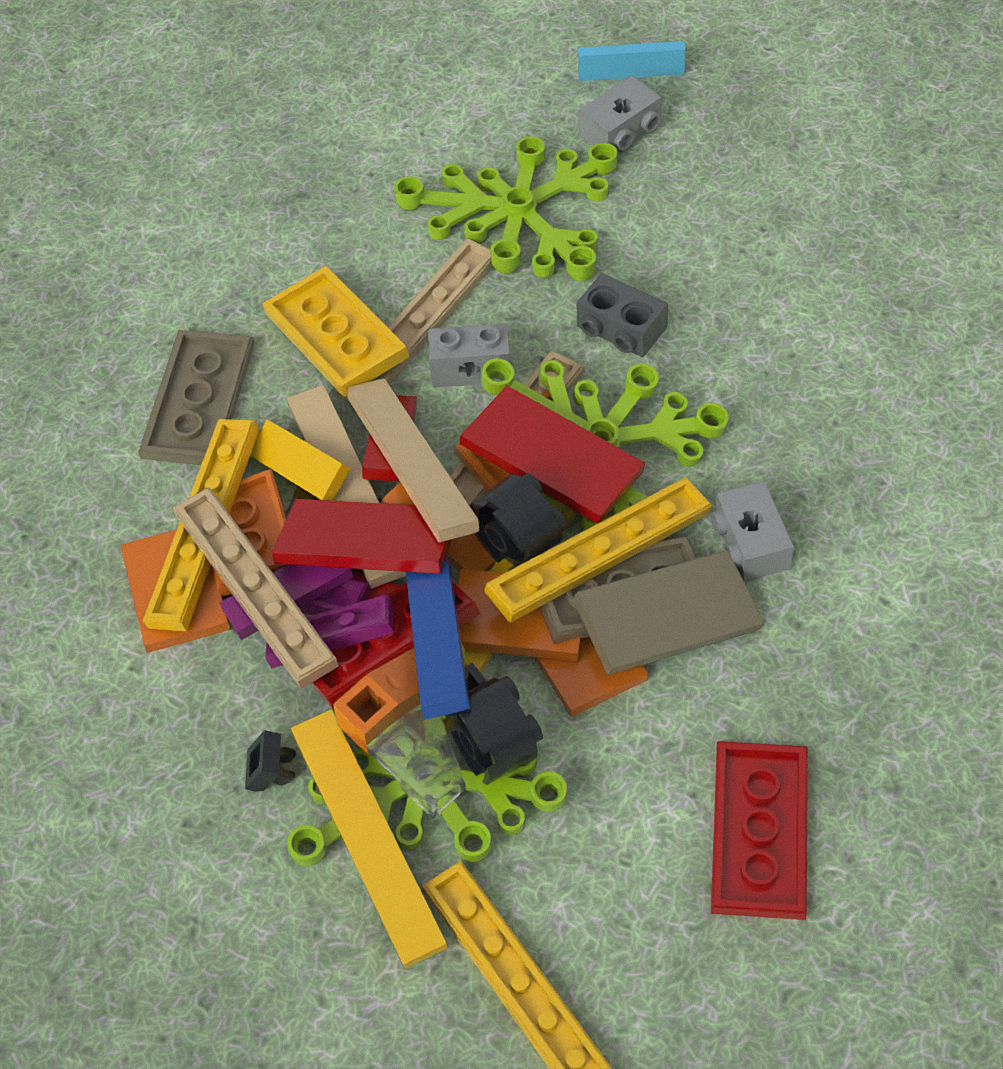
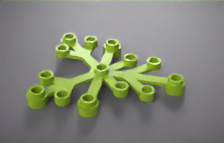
M535 136L521 138L516 143V159L520 164V169L515 187L511 188L500 177L497 169L485 167L478 172V188L464 174L463 168L458 164H448L443 167L442 182L444 186L457 188L461 193L425 190L423 182L413 176L400 178L394 184L395 200L404 210H415L421 204L456 207L442 215H434L429 218L427 222L428 234L432 239H445L450 235L451 226L482 210H493L480 218L466 221L464 232L465 239L469 238L477 243H481L487 238V230L507 220L503 239L494 242L490 248L491 264L498 272L509 274L514 272L520 265L521 247L518 244L524 221L541 238L538 252L532 258V271L536 276L542 278L549 277L555 272V258L553 256L555 251L566 262V271L574 280L586 281L596 271L595 251L598 248V234L592 229H582L579 231L553 228L536 212L537 204L561 191L586 193L587 197L595 202L605 200L609 194L608 181L602 177L587 178L594 174L607 175L617 167V149L608 143L594 144L588 150V161L577 166V153L572 149H562L556 154L557 168L554 179L533 190L530 189L535 168L545 160V143L542 139ZM481 190L486 192L493 191L497 196L485 195Z
M494 358L488 360L482 368L481 384L489 394L498 395L506 386H509L618 448L621 444L655 440L675 451L679 463L687 467L695 466L700 462L703 455V446L698 441L686 439L683 436L699 434L704 438L720 437L724 433L729 420L727 410L723 406L712 402L701 405L695 417L680 419L686 412L688 400L679 392H670L665 396L661 410L651 423L620 427L639 400L651 397L656 391L659 381L658 372L655 368L645 363H638L629 368L625 379L626 390L606 418H603L597 399L599 388L596 383L591 380L579 381L575 385L573 400L578 406L583 408L586 420L577 416L572 411L563 380L564 367L558 361H545L541 365L539 381L542 385L548 387L551 400L514 379L513 366L504 359ZM551 371L556 373L558 376L551 377L547 375L546 372ZM492 379H499L502 382L493 381ZM581 391H588V392L591 393L592 395H591V396H584V395H582L580 392H581ZM676 403L681 408L676 409L671 407L669 404ZM706 422L713 423L715 426L707 425ZM691 450L696 453V456H688L684 451ZM630 487L614 506V515L649 496ZM542 493L552 508H556L560 512L570 509L554 498ZM581 516L580 524L584 530L597 524L585 516Z
M462 645L463 659L466 663L465 649ZM445 715L425 720L418 750L401 727L387 738L401 760L368 755L363 749L353 751L357 761L366 760L369 762L368 766L362 770L366 779L372 775L395 778V780L383 788L370 786L387 823H389L393 804L408 795L403 820L397 825L395 831L398 844L406 850L416 849L423 843L424 833L421 822L428 796L455 834V849L461 859L467 862H479L489 855L492 848L489 829L481 822L468 821L445 787L480 792L496 813L500 831L510 836L517 835L523 831L525 827V814L519 806L513 805L508 797L532 801L534 806L543 812L557 811L563 807L567 800V784L564 778L556 772H542L532 781L513 778L516 775L521 777L531 775L536 769L537 759L488 785L483 783L485 773L475 776L472 771L444 767L442 760L436 754L443 722L446 720ZM420 770H428L431 773V776L426 780L415 778L416 773ZM312 777L308 784L310 796L315 803L325 805L322 795L315 793L317 785ZM546 790H552L557 794V797L552 801H545L541 798V794ZM508 815H516L520 821L514 826H508L503 822V819ZM333 820L320 828L312 825H301L289 834L287 847L294 862L302 866H312L324 857L326 847L341 838V835ZM407 829H414L418 832L417 837L409 841L401 836ZM471 839H477L482 843V846L477 851H469L465 848V844ZM312 843L316 846L315 851L309 855L300 853V849L304 844Z

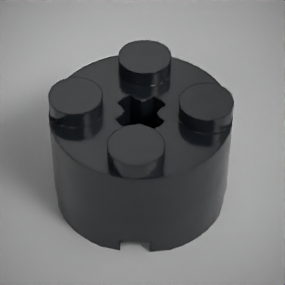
M526 473L522 477L515 474L507 475L469 504L479 519V532L474 533L488 554L498 563L505 558L513 564L508 569L509 571L555 547L562 540V532L568 528L564 515L558 509L551 507L542 495L543 488L540 482L530 473Z
M508 676L501 679L491 678L468 690L470 709L445 715L446 720L454 717L458 728L451 732L453 740L475 776L483 772L485 773L483 783L486 785L535 760L538 756L536 742L543 739L542 730L531 714L525 716L517 702L520 700L519 692L514 682Z

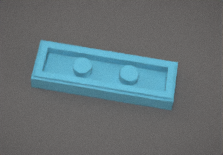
M674 41L578 48L579 81L629 78L630 76L636 78L685 74V42Z

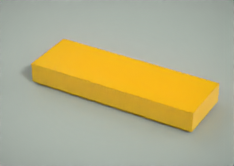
M268 419L263 424L250 455L317 498L327 501H334L351 469L349 466Z

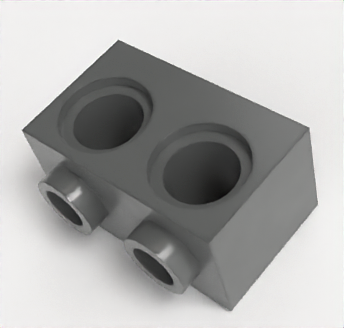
M604 273L597 277L576 303L577 327L581 328L586 335L590 337L598 336L613 343L618 350L624 353L632 352L642 358L667 328L668 303Z

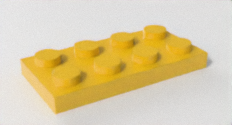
M327 266L322 267L262 303L266 315L343 397L347 396V387L370 382L410 357L407 346Z

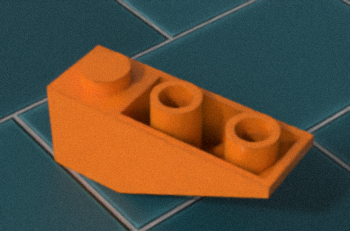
M414 648L365 675L333 704L338 726L368 755L421 709Z

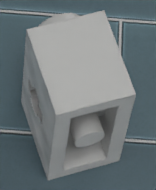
M630 76L579 110V135L592 145L608 143L615 146L617 151L626 150L633 140L645 132H653L661 122L662 97L634 76Z
M507 323L428 329L429 361L433 388L480 385L482 368L488 360L500 358L510 363ZM492 379L493 381L502 382L499 379Z
M765 481L716 493L715 511H712L710 514L711 523L717 536H724L727 543L725 551H729L743 581L790 570L792 568L794 545Z

